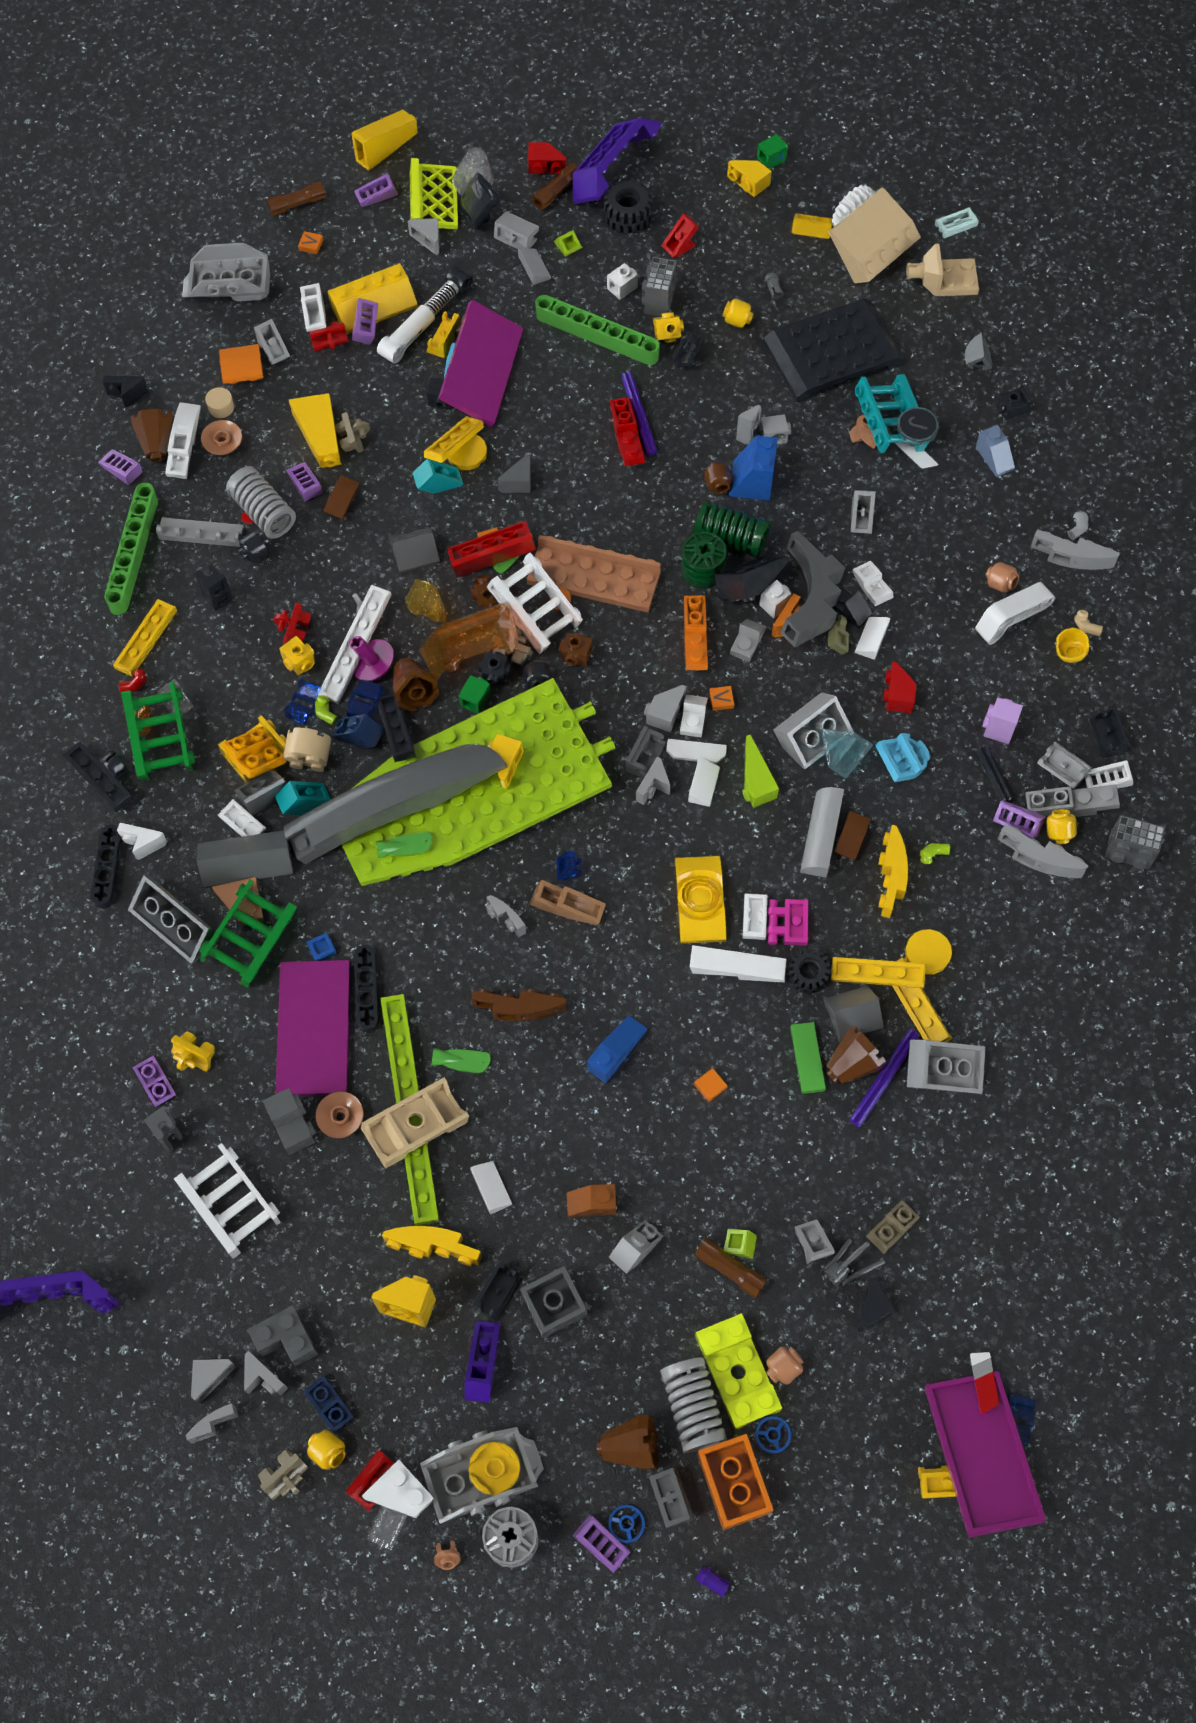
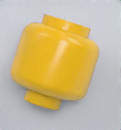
M733 299L731 302L728 301L723 312L725 322L737 328H743L745 324H750L753 313L750 312L751 305L739 299Z
M1054 810L1047 817V835L1050 839L1055 840L1057 844L1069 843V840L1077 835L1076 817L1069 810Z
M324 1430L310 1437L307 1455L320 1468L325 1470L336 1468L345 1458V1444L333 1432Z

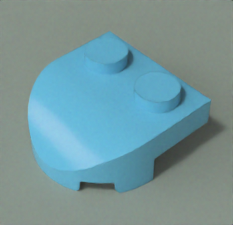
M901 733L895 739L882 740L876 744V748L894 782L916 778L927 767V762L930 759L929 751L921 740L916 742L909 738L910 734Z

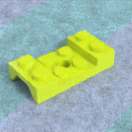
M742 1313L696 1332V1339L734 1430H738L748 1423L767 1415L781 1412L782 1406L773 1385L770 1384ZM734 1366H741L745 1370V1376L742 1379H735L731 1375V1369Z

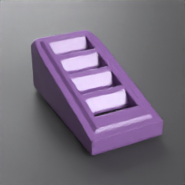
M388 173L354 191L361 207L398 195Z
M358 298L352 334L353 341L370 345L374 340L378 303ZM362 308L372 310V312L364 311Z
M113 449L98 462L101 467L127 485H130L143 472L139 463Z
M305 462L286 470L304 502L323 494L319 481Z
M1002 800L993 821L1003 826L1005 824L1014 826L1025 836L1035 839L1041 832L1046 816ZM1006 809L1010 810L1007 819H1004ZM1014 814H1018L1016 821L1012 822ZM1023 817L1027 818L1025 824L1021 825ZM1032 821L1035 822L1033 829L1030 828Z
M588 1516L573 1534V1537L613 1573L630 1554V1551L593 1516ZM593 1526L595 1530L585 1539L583 1536ZM601 1533L603 1537L594 1547L592 1543ZM609 1540L611 1545L602 1555L600 1550ZM617 1547L620 1551L610 1562L608 1557Z

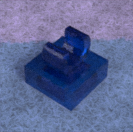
M567 850L556 859L558 880L566 881L571 876L578 877L583 873L582 870L576 869V866L582 863V860L575 858L574 851Z

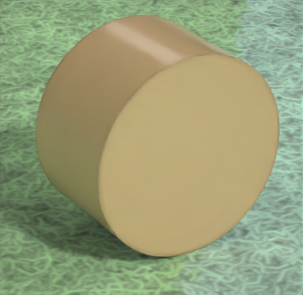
M219 387L207 393L205 401L208 411L213 417L225 418L233 412V399L227 389Z

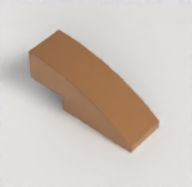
M541 880L536 886L530 905L569 919L598 925L606 903L564 886L560 888Z

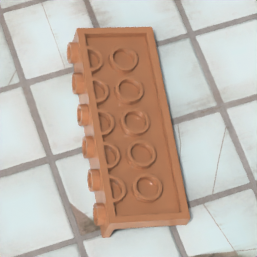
M540 535L538 538V548L535 557L540 560L542 568L558 588L568 590L571 595L649 613L661 574V563L652 559L646 560L633 555L616 553L612 550L598 549L591 545L585 546L576 544L573 541H563L552 536ZM529 573L527 584L534 586L538 581L532 573Z

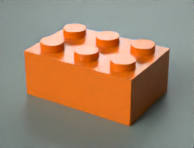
M747 1434L698 1450L697 1456L723 1531L769 1515L774 1511Z

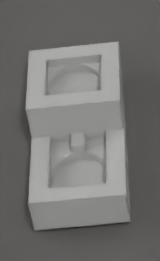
M231 1403L204 1417L186 1434L187 1441L195 1443L216 1436L214 1425L237 1418L236 1407Z

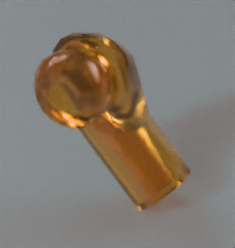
M142 706L137 715L145 719L148 718L152 710L147 706ZM145 727L144 730H141V735L147 736L151 731V727Z

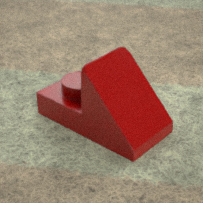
M683 213L661 246L673 258L680 256L696 245L691 238L699 226L687 214Z

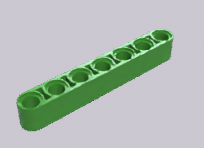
M541 295L535 301L536 317L543 323L644 364L653 365L659 360V342L655 338L548 295Z
M141 483L135 489L106 588L105 600L111 613L115 615L124 614L129 607L158 505L156 493L150 483Z

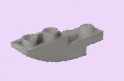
M1037 529L1031 544V548L1050 554L1047 561L1077 569L1097 570L1114 568L1120 554L1111 548L1095 544L1090 540L1080 538L1078 543L1075 544L1068 539H1062Z
M1117 784L1071 790L1070 786L1025 792L1028 810L1044 816H1049L1052 814V811L1059 809L1069 810L1075 816L1097 815V811L1120 808Z
M1005 824L999 834L998 840L1015 850L1012 858L1034 870L1060 877L1082 878L1088 868V865L1081 858L1069 854L1062 846L1049 841L1044 848L1037 840L1025 836L1014 826Z

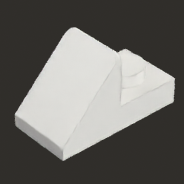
M686 695L680 735L702 737L707 697Z
M120 823L117 829L125 843L134 845L133 854L137 860L166 846L167 843L163 832Z

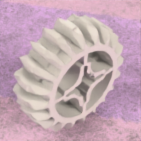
M860 185L858 188L855 187L853 191H849L848 195L844 196V199L839 202V206L835 208L836 212L833 214L832 219L833 227L871 197L875 191L866 185Z

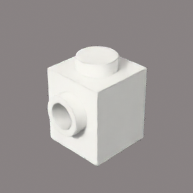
M625 263L607 275V289L619 300L638 288L637 272Z
M776 580L761 594L760 606L773 619L782 612L791 598L789 588Z

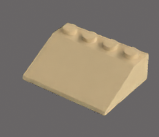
M880 188L829 231L854 283L869 282L921 238L913 220L884 188Z

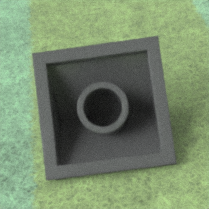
M429 527L389 538L400 574L440 563L433 532Z
M272 769L234 791L247 812L255 816L277 803L275 796L286 783Z
M868 986L824 999L839 1042L842 1041L846 1032L854 1025L857 1027L858 1032L861 1031L864 1035L884 1028L879 999Z

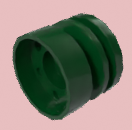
M699 532L689 536L684 542L681 572L685 581L691 586L701 589L711 588L716 585L714 574L725 571L727 550L725 543L719 536L714 533Z

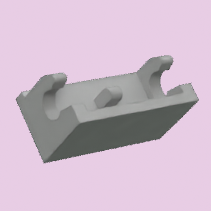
M506 211L495 221L494 238L517 249L521 247L531 248L537 240L533 236L539 231V226Z
M1057 742L1049 746L1046 754L1037 762V764L1073 789L1080 785L1092 768Z

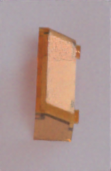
M503 602L436 628L420 648L431 674L435 675L436 679H439L443 671L452 672L458 669V664L463 659L496 647L499 650L504 649L507 654L512 653L519 641L513 609L509 602Z

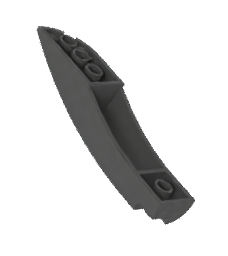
M466 744L389 771L334 797L284 826V834L291 841L297 860L307 864L363 833L427 808L432 809L503 770L507 765L498 753L484 745Z

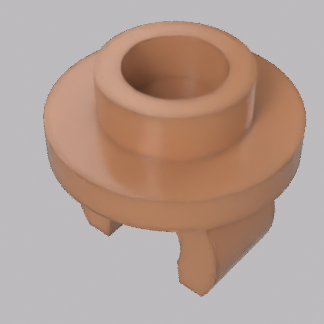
M450 1541L451 1548L449 1550H442L441 1544L437 1543V1554L434 1557L437 1567L443 1570H450L460 1563V1554L457 1552L454 1541Z

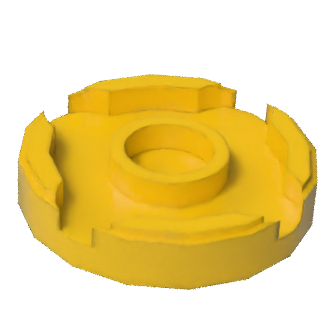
M474 435L448 457L449 463L455 465L460 470L478 468L487 457L485 441L480 436Z
M931 929L921 930L909 938L905 955L908 962L925 963V975L936 974L943 971L949 964L952 949L948 939L940 932Z
M502 1442L485 1443L477 1448L470 1458L469 1475L471 1482L477 1490L486 1495L495 1496L510 1490L519 1478L520 1464L518 1456L510 1446Z

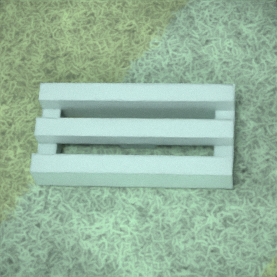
M969 207L937 219L935 226L939 227V232H942L943 238L978 226L979 220Z

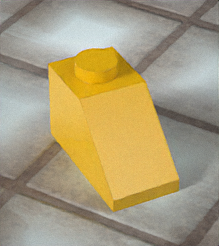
M496 734L495 739L490 741L488 747L498 753L507 765L506 768L496 773L502 787L507 789L524 749L521 741Z

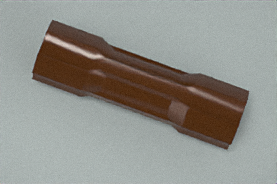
M574 162L569 163L547 186L537 191L532 196L534 206L541 211L548 207L555 197L569 185L573 184V172L579 166Z
M321 181L307 185L301 190L286 195H277L266 199L271 215L274 216L303 203L326 198V192Z
M707 1237L695 1253V1257L718 1270L755 1299L767 1283L766 1278L727 1254L720 1246Z

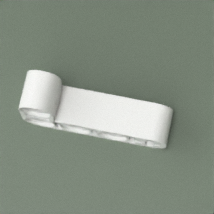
M1038 582L992 604L984 612L975 630L989 645H992L1002 637L1009 626L1048 608L1054 602L1055 596L1042 582Z

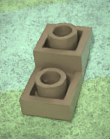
M902 1200L866 1237L885 1254L920 1217Z

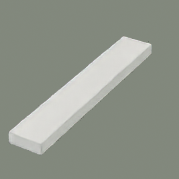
M373 585L370 586L321 686L318 696L325 695L329 701L339 704L361 659L349 646L350 640L355 636H361L369 643L391 597L390 591Z

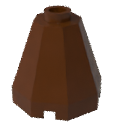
M158 408L140 410L137 412V417L135 415L131 416L132 426L146 458L152 462H161L168 456L167 450L174 415L167 411V414H163V410Z
M411 658L400 659L394 666L393 691L397 705L411 712L416 711L419 706L423 708L429 707L439 695L435 675Z
M854 1025L846 1032L826 1065L829 1069L827 1075L835 1084L839 1081L844 1085L879 1071L886 1065V1060L877 1055L879 1051L861 1031L858 1032L857 1027Z
M640 1415L601 1434V1440L597 1441L599 1457L602 1456L605 1462L646 1471L658 1470L659 1449H656L655 1441L658 1442V1435L653 1417L650 1415Z

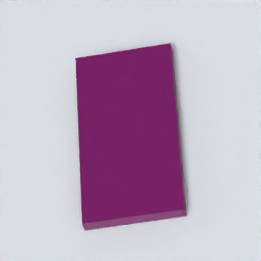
M471 300L468 303L438 399L475 419L483 421L484 424L491 427L497 417L523 328L478 302Z
M349 960L280 962L276 1094L288 1088L292 1095L297 1093L299 1097L327 1096L334 1092L348 1093Z
M999 1371L993 1372L999 1405L984 1414L980 1413L974 1376L927 1384L924 1388L968 1538L1042 1524L1046 1521Z

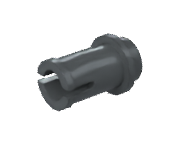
M775 273L767 274L764 284L768 286L772 299H779L778 293L780 297L784 295L779 284V276Z

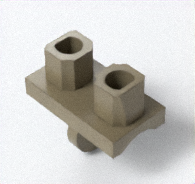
M347 412L341 414L343 420L335 424V428L341 437L346 434L348 435L339 441L341 448L345 452L356 449L358 453L364 451L361 438H365L366 434L370 431L369 424L361 419H356L355 422V420L349 418Z
M516 628L513 633L506 632L505 637L511 639V641L494 635L492 640L495 644L493 652H501L506 655L508 650L513 651L514 654L511 662L519 666L524 665L527 657H532L533 651L530 650L531 648L519 644V642L525 644L527 641L526 637L521 636V629Z
M284 1450L277 1459L282 1465L278 1470L273 1472L268 1467L258 1474L262 1483L260 1487L272 1500H275L280 1494L284 1497L290 1490L295 1495L300 1492L295 1485L303 1479L301 1474L308 1469V1466L296 1453L293 1455L288 1450Z

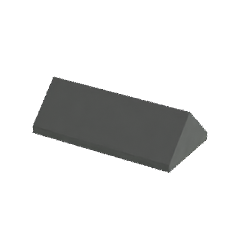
M284 830L198 843L197 865L204 888L253 877L258 880L293 874L289 840L285 837Z
M143 875L128 911L187 961L194 964L201 957L202 953L199 950L205 940L210 941L213 937L214 932L212 928L149 875Z

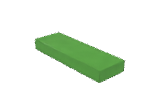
M814 1022L791 1025L790 1029L801 1093L823 1092L826 1088Z

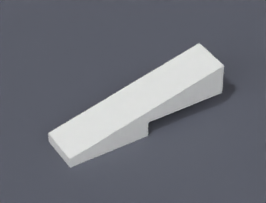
M692 945L690 960L692 974L738 976L739 980L785 982L787 959Z

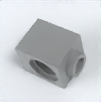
M785 414L762 417L760 420V435L777 437V445L785 444L788 441V435L791 434L790 422L786 421Z

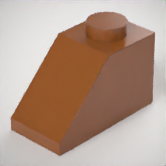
M615 1184L589 1185L567 1192L568 1217L616 1215Z

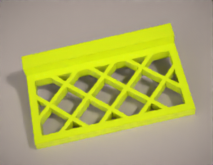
M411 158V219H423L424 216L429 214L434 219L438 218L439 228L458 229L456 166L419 164V159ZM422 171H430L433 175L427 177ZM452 173V176L446 179L441 174ZM438 178L442 183L437 186L433 180ZM428 184L433 190L427 192L423 187ZM448 186L452 191L447 194L442 188ZM438 192L443 197L437 200L433 195ZM429 199L434 204L428 207L423 202ZM449 201L452 206L446 208L442 203ZM438 207L443 213L437 215L433 210ZM448 215L453 219V222H446L443 218Z

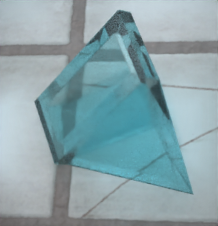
M821 729L828 768L846 779L873 744L855 732Z

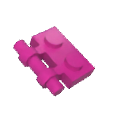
M785 899V907H778L777 900H769V908H767L769 923L766 928L768 944L776 945L777 937L784 936V945L807 946L808 900ZM779 917H784V926H778Z

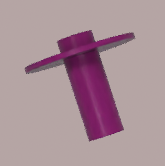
M355 636L350 640L349 646L361 658L353 673L359 680L374 681L388 672L394 661V649L387 641L377 639L367 643L361 636Z

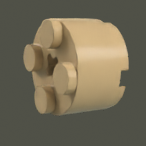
M294 728L293 732L288 730L283 757L286 761L290 762L289 766L291 768L302 769L303 766H308L314 771L322 772L327 765L331 737L325 733L323 737L317 735V730L309 728Z

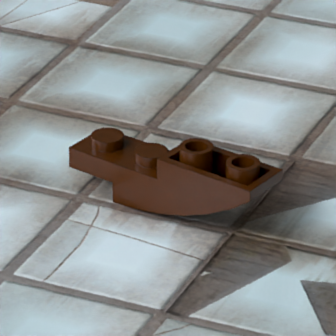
M481 989L480 991L473 990L471 998L473 1007L492 1010L493 1019L519 1022L544 1019L562 1013L567 1009V1000L563 996L555 993L550 995L540 994L539 991L534 989L521 990L519 999L512 994L504 993L497 995L486 989Z

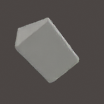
M518 248V257L533 285L551 279L536 249Z
M760 405L738 416L737 441L748 445L758 434L761 416Z

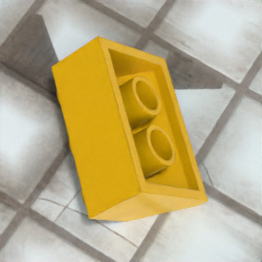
M415 1275L413 1278L404 1277L374 1292L371 1297L380 1313L424 1328L427 1327L436 1301L430 1284H427L428 1280Z

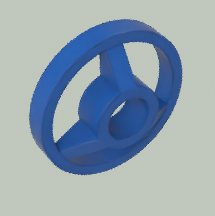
M766 1417L760 1421L756 1428V1442L767 1453H780L790 1443V1428L779 1417ZM767 1420L780 1421L776 1428L770 1427L767 1431L759 1430L760 1426ZM784 1425L788 1431V1440L786 1445L780 1449L778 1441L780 1440L781 1433L779 1430ZM770 1431L777 1433L778 1437L776 1440L769 1439L768 1433ZM758 1435L765 1436L767 1442L774 1444L776 1450L765 1448L760 1443Z
M619 1506L610 1515L609 1530L619 1542L632 1543L639 1539L644 1531V1517L634 1506ZM623 1508H630L636 1511L632 1516L625 1515L620 1519L613 1517L617 1511ZM640 1515L642 1529L632 1539L630 1531L634 1528V1519ZM624 1519L631 1520L632 1525L630 1528H623L622 1521ZM611 1521L619 1523L620 1529L627 1533L628 1540L620 1539L614 1534Z

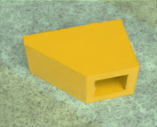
M731 160L728 162L727 176L731 181L742 187L745 192L755 197L770 186L772 171L759 161Z

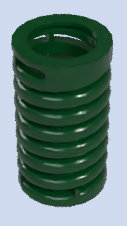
M705 500L698 513L693 534L699 532L714 533L730 549L735 548L736 551H743L744 554L751 553L753 557L758 558L766 544L771 522L763 519L757 520L755 516L749 519L748 514L742 516L740 511H736L734 514V509L732 508L727 511L726 506H721L719 509L718 503H713L711 506L710 501Z

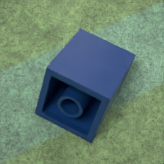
M757 435L734 459L732 469L733 484L730 487L729 496L770 501L777 437Z

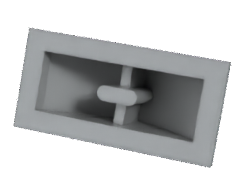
M438 218L410 219L408 221L409 235L435 255H438Z
M854 490L851 505V532L872 534L875 491Z
M229 1359L193 1360L191 1397L200 1404L236 1366Z

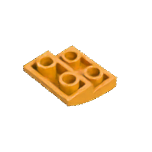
M260 727L223 743L231 759L249 779L286 763L283 753L273 746V738Z

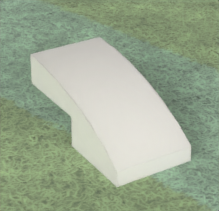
M871 561L853 569L855 578L874 606L893 598V591L882 580V573Z

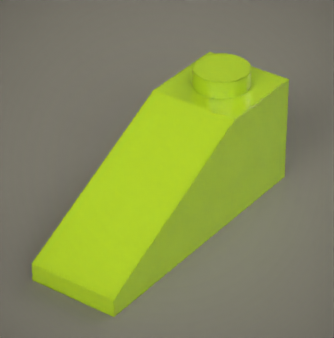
M748 735L745 742L744 789L742 791L747 802L750 801L753 808L777 799L779 788L751 735Z

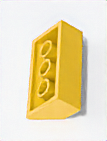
M400 263L328 290L331 308L339 323L344 322L346 334L353 332L358 298L378 303L376 323L418 307L408 276ZM362 308L364 311L372 312V310Z

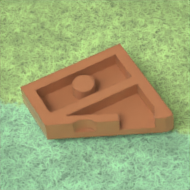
M249 878L253 881L250 890L259 895L256 878ZM249 879L213 886V891L222 900L227 909L230 910L238 898L235 895L242 883L246 885ZM245 898L238 909L260 922L264 921L262 907ZM237 919V921H238L242 926L247 925V924H245V923H243V922H241L240 920Z

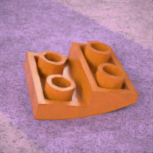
M259 344L219 350L223 384H236L240 381H256L263 378Z

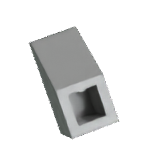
M645 1220L622 1237L609 1258L627 1274L639 1265L660 1242L663 1235L657 1231L655 1226Z

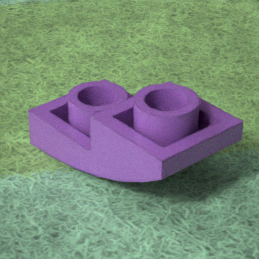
M154 1056L132 1067L155 1107L176 1096Z

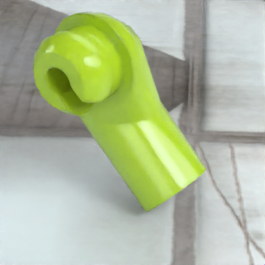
M320 695L315 701L316 715L318 718L334 726L338 721V716L329 711L328 697Z
M928 844L920 851L921 863L931 864L933 861L932 857L936 854L949 855L950 844Z

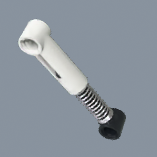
M456 266L451 268L446 276V283L427 303L420 305L390 337L385 336L381 339L377 347V353L394 364L398 363L402 359L405 349L435 320L437 312H440L455 294L460 292L464 294L470 289L473 277Z

